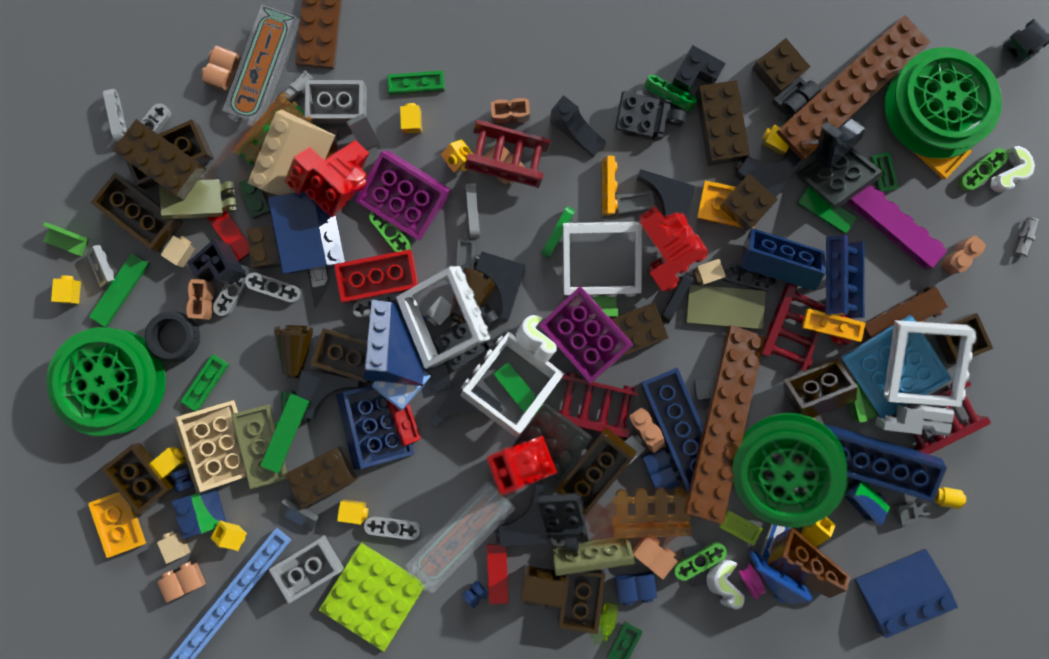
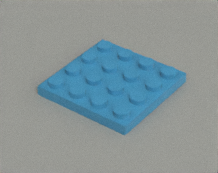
M911 315L901 320L916 322ZM894 325L841 357L881 418L895 414L898 405L908 406L911 404L889 402L883 396ZM908 332L898 393L927 395L952 380L924 334Z

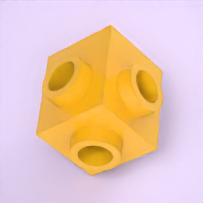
M463 139L450 143L441 153V156L453 173L460 170L462 172L467 170L464 169L468 153H473Z

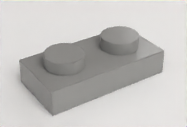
M92 246L86 255L100 288L108 287L114 281L113 270L109 268L106 253L102 251L101 246Z

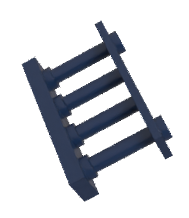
M846 235L826 237V315H845L850 319L865 318L864 241L848 243V236Z

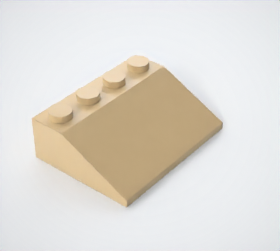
M284 110L277 111L248 183L278 196L296 193L284 182L293 157L311 147L325 160L335 135Z
M234 400L185 414L173 420L196 493L247 477L231 414L238 412Z

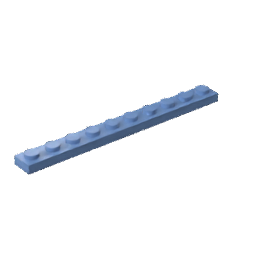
M276 528L170 659H195L292 539Z

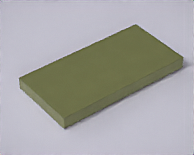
M690 285L688 288L686 323L727 327L733 325L739 328L763 329L766 291Z
M268 404L231 414L249 488L253 489L287 480L284 475L287 473L285 462L279 474L260 466L276 430L271 405Z
M627 535L580 542L578 552L567 553L566 545L552 547L556 576L635 564Z

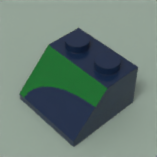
M854 479L847 485L843 496L866 521L881 526L890 509L885 503L887 499L881 493H876L872 489L874 487L873 484Z
M217 488L172 501L182 539L213 530L219 521L226 522Z

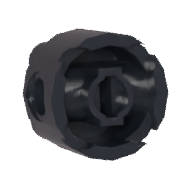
M1035 18L1025 25V29L1022 31L1019 29L1014 32L1003 45L1004 49L1019 65L1030 60L1039 53L1042 47L1044 48L1049 44V33Z

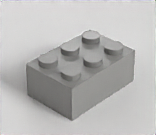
M305 80V119L309 123L348 124L347 121L363 113L367 115V87L363 80Z
M324 535L274 565L269 571L287 602L291 603L340 573L344 567Z

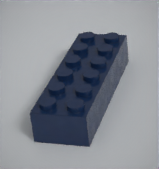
M677 367L640 382V386L657 426L663 434L666 447L671 454L682 485L689 492L704 428Z
M828 424L825 425L837 437L844 450L848 477L930 502L934 501L947 469V465L942 458Z

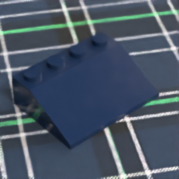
M305 192L299 195L297 193H290L267 198L282 274L335 268L334 264L345 262L336 216L332 218L328 213L324 212Z
M372 300L368 318L363 380L423 386L424 365L400 306L392 302ZM422 315L423 320L426 324L427 317Z
M372 386L336 394L353 470L414 455L412 443L405 446L401 445L386 398Z
M927 549L920 550L854 578L877 632L885 638L958 608L948 584Z

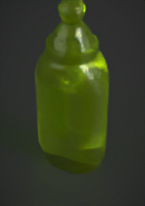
M605 603L603 608L601 628L604 641L608 640V636L616 626L618 605Z

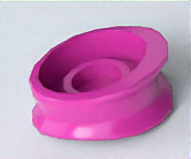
M748 564L745 570H739V574L753 599L759 600V596L765 594L766 591L757 571L751 564Z

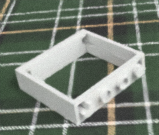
M563 223L564 295L569 297L578 288L570 287L569 233L635 232V286L582 288L590 297H598V294H606L607 297L625 294V296L632 297L636 296V293H641V223Z
M448 267L396 297L425 369L436 367L490 339L486 330L488 328L483 323L480 309L476 306L473 292L468 287L465 274H463L460 267ZM449 278L473 338L438 355L414 296Z
M895 320L883 396L889 402L961 407L962 400L965 399L966 395L964 387L965 382L969 378L968 365L972 361L971 348L976 339L975 330L968 325ZM908 332L961 335L951 396L898 393Z
M508 332L505 337L501 335L495 343L497 345L494 351L490 349L484 357L485 363L483 365L478 364L472 372L475 376L471 380L467 379L461 387L463 391L460 396L517 438L564 373L550 362L536 360L533 356L535 352L522 347L517 338ZM506 345L550 378L517 425L513 424L471 392Z

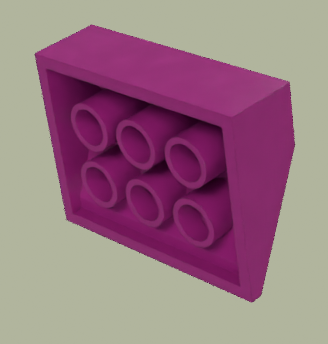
M389 150L381 151L366 179L365 189L360 191L355 201L420 241L444 206L452 189Z
M581 286L539 325L590 384L605 373L633 346L631 341Z

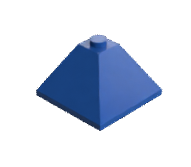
M750 548L748 552L757 570L775 594L774 597L782 603L787 601L791 605L811 601L812 597L804 584L767 565L768 561L766 558Z

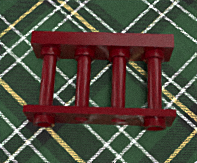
M476 120L473 133L479 135L474 154L468 153L464 169L539 188L544 174L538 171L542 151L547 152L551 140L543 136H535L490 124L487 121ZM486 137L497 139L493 159L482 156ZM504 142L516 144L511 164L500 161ZM523 146L534 149L530 169L519 166Z
M787 283L766 332L761 356L770 357V354L773 355L774 353L799 363L797 370L802 372L809 369L813 359L811 356L821 333L812 331L808 339L784 329L782 324L784 319L787 318L803 324L804 316L792 312L789 308L791 301H798L826 313V300H824V303L798 294V291H796L797 285ZM777 336H783L805 345L806 348L803 356L777 347V344H775Z
M569 372L567 376H562V379L568 380L562 408L559 410L560 414L579 427L601 432L607 427L616 435L629 438L631 430L626 429L627 425H625L632 395L639 396V392H635L634 387L624 385L622 389L596 382L590 384L587 380L579 379L578 374ZM575 382L586 384L581 411L577 418L570 416L569 412ZM594 386L605 389L599 419H596V422L589 421V416H587ZM613 391L624 393L618 422L615 423V426L607 425L608 421H606Z
M965 382L964 389L971 386V383ZM953 383L950 384V388L936 395L951 396ZM965 395L962 405L969 417L968 422L964 424L959 423L954 414L953 422H950L952 424L950 434L948 436L934 435V439L930 441L925 440L922 434L913 433L917 441V447L912 450L930 455L992 423L988 416L976 415L967 395Z

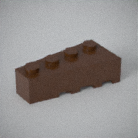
M928 286L924 288V293H916L910 296L907 302H900L892 306L890 311H883L865 321L864 329L870 339L894 325L895 320L901 321L909 315L916 322H927L925 319L930 316L935 318L945 313L944 309L948 308L936 286Z
M794 528L776 535L767 565L828 598L847 591L850 575Z

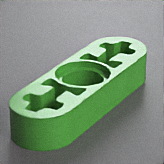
M1002 148L989 152L960 177L959 187L964 191H971L977 188L1007 162V152ZM998 154L1000 156L999 160L994 163H991L990 161H992ZM980 165L987 167L986 175L979 172ZM973 176H975L976 179L971 181L970 185H967V179H970Z
M371 211L370 221L395 252H399L397 250L399 245L394 241L397 238L402 244H407L405 245L406 250L411 249V244L398 227L390 222L387 223L385 219H383L386 223L384 226L379 220L374 221L376 219L375 213ZM388 227L395 228L396 233L393 237L385 235V230Z
M711 543L677 562L674 566V574L680 580H688L724 560L727 555L726 548L721 543ZM715 547H717L718 549H722L719 552L720 556H716L715 554L710 556L712 561H710L708 556L705 554V552H708L709 555L714 553ZM698 556L705 558V564L701 567L695 565V559ZM691 561V564L695 568V570L693 571L690 567L686 570V575H683L682 573L678 574V572H680V567H689L690 565L688 564V562Z

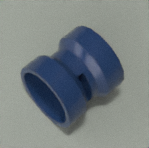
M188 468L170 474L171 480L175 482V492L194 487Z
M477 580L471 585L469 590H465L462 593V597L472 608L478 606L479 601L489 595L487 590Z

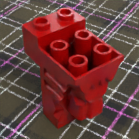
M355 140L324 160L309 147L293 157L284 182L298 195L305 192L310 199L314 200L324 212L333 218L346 205V201L351 199L356 192L365 189L367 175L362 168L369 152Z
M654 206L639 216L641 225L662 255L648 265L649 272L662 292L666 289L670 291L678 285L679 278L677 273L682 274L690 268L689 265L692 263L703 261L709 252L698 234L694 235L693 229L688 225L684 213L679 214L675 212L663 217L662 213Z
M543 436L487 456L500 495L520 489L557 473Z

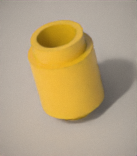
M941 487L937 491L934 503L942 507L959 510L965 505L966 496L962 490Z

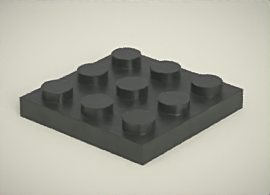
M853 148L831 169L819 159H816L797 173L798 178L835 210L883 176L879 168Z
M544 403L512 447L543 436L557 473L550 476L559 481L590 442L592 436L547 403Z

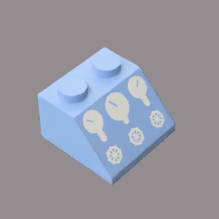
M424 371L423 386L375 381L372 387L402 411L425 386L430 375Z

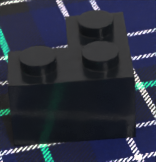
M692 45L671 84L686 92L689 91L696 78L707 84H714L726 63Z
M213 239L187 262L194 277L202 280L211 281L215 278L216 281L232 285L245 274L230 245Z

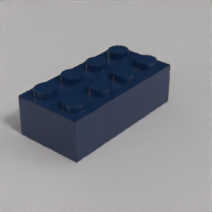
M752 228L743 245L741 268L763 274L766 277L782 280L785 283L801 286L804 289L816 291L825 275V251Z

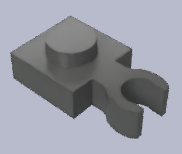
M910 501L894 505L898 525L903 526L919 522V515H930V512H923V507L929 504L920 502L916 505V502Z

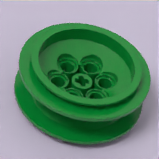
M950 47L928 49L913 57L891 80L884 100L887 123L898 141L912 152L933 159L952 158L967 152L992 132L999 120L1002 109L1000 87L991 70L976 56Z
M106 327L83 330L66 340L54 354L47 373V393L55 413L65 424L74 430L94 436L126 433L143 425L157 411L162 402L166 387V374L163 362L149 352L145 339L131 331ZM109 358H111L112 360L111 367H108L107 361ZM90 362H91L92 365H93V368H92L91 371H89V369H88V365H89ZM122 372L125 375V380L123 382L120 380V375ZM83 381L86 382L85 390L82 389ZM115 392H117L119 395L117 401L114 399L113 396ZM96 396L99 397V403L97 405L94 401Z
M776 414L755 423L744 434L742 443L733 461V483L743 504L760 519L781 527H804L826 518L840 503L847 483L846 457L839 440L825 425L801 414ZM775 453H779L783 456V458L777 460L774 459L772 455ZM796 453H800L804 456V458L798 460L795 459L793 455ZM770 470L773 472V475L766 476L763 472ZM812 470L815 475L807 476L804 472ZM786 471H791L792 475H787ZM782 487L785 491L779 493L775 488ZM803 487L806 491L799 493L795 488Z

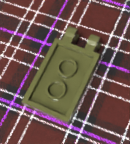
M219 179L198 180L184 200L159 184L162 219L223 216L222 211H236L235 198H227L221 201V195H234L233 181L220 184Z

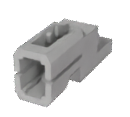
M913 403L911 406L898 405L896 417H877L875 425L890 431L922 434V429H925V431L934 435L948 436L952 424L943 423V421L953 422L954 410L945 406Z

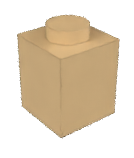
M173 236L161 253V256L177 266L184 267L195 248L190 245L192 242L181 236L178 238Z
M720 259L694 268L695 272H693L695 281L700 283V286L726 277Z
M174 531L162 536L163 540L157 542L166 564L191 553L185 538L182 539L181 532L176 534Z

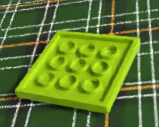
M361 542L319 611L384 652L426 583Z

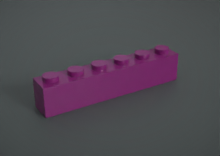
M871 185L846 202L924 270L933 268L948 251L943 247L944 245L941 241L932 238L928 230L924 227H919L910 215L900 211L896 203L888 201L883 192L878 189L875 190Z

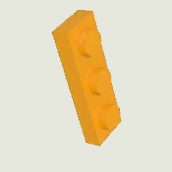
M606 156L602 159V216L614 214L618 206L617 200H615V192L617 191V181H615L617 162H615V156Z
M806 309L802 328L861 342L865 322L836 315H826L824 312Z

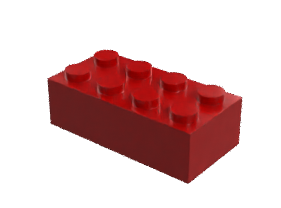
M411 249L334 264L340 298L344 304L404 293L419 284L414 254Z

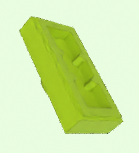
M729 510L725 513L723 524L718 526L753 546L763 530L761 527Z

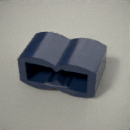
M662 448L655 453L651 452L641 456L657 494L679 485L678 480L680 476L676 468L672 469L670 462L673 459L669 451H665Z
M653 571L614 577L618 603H622L624 606L633 605L634 601L642 600V603L653 602V599L657 598Z

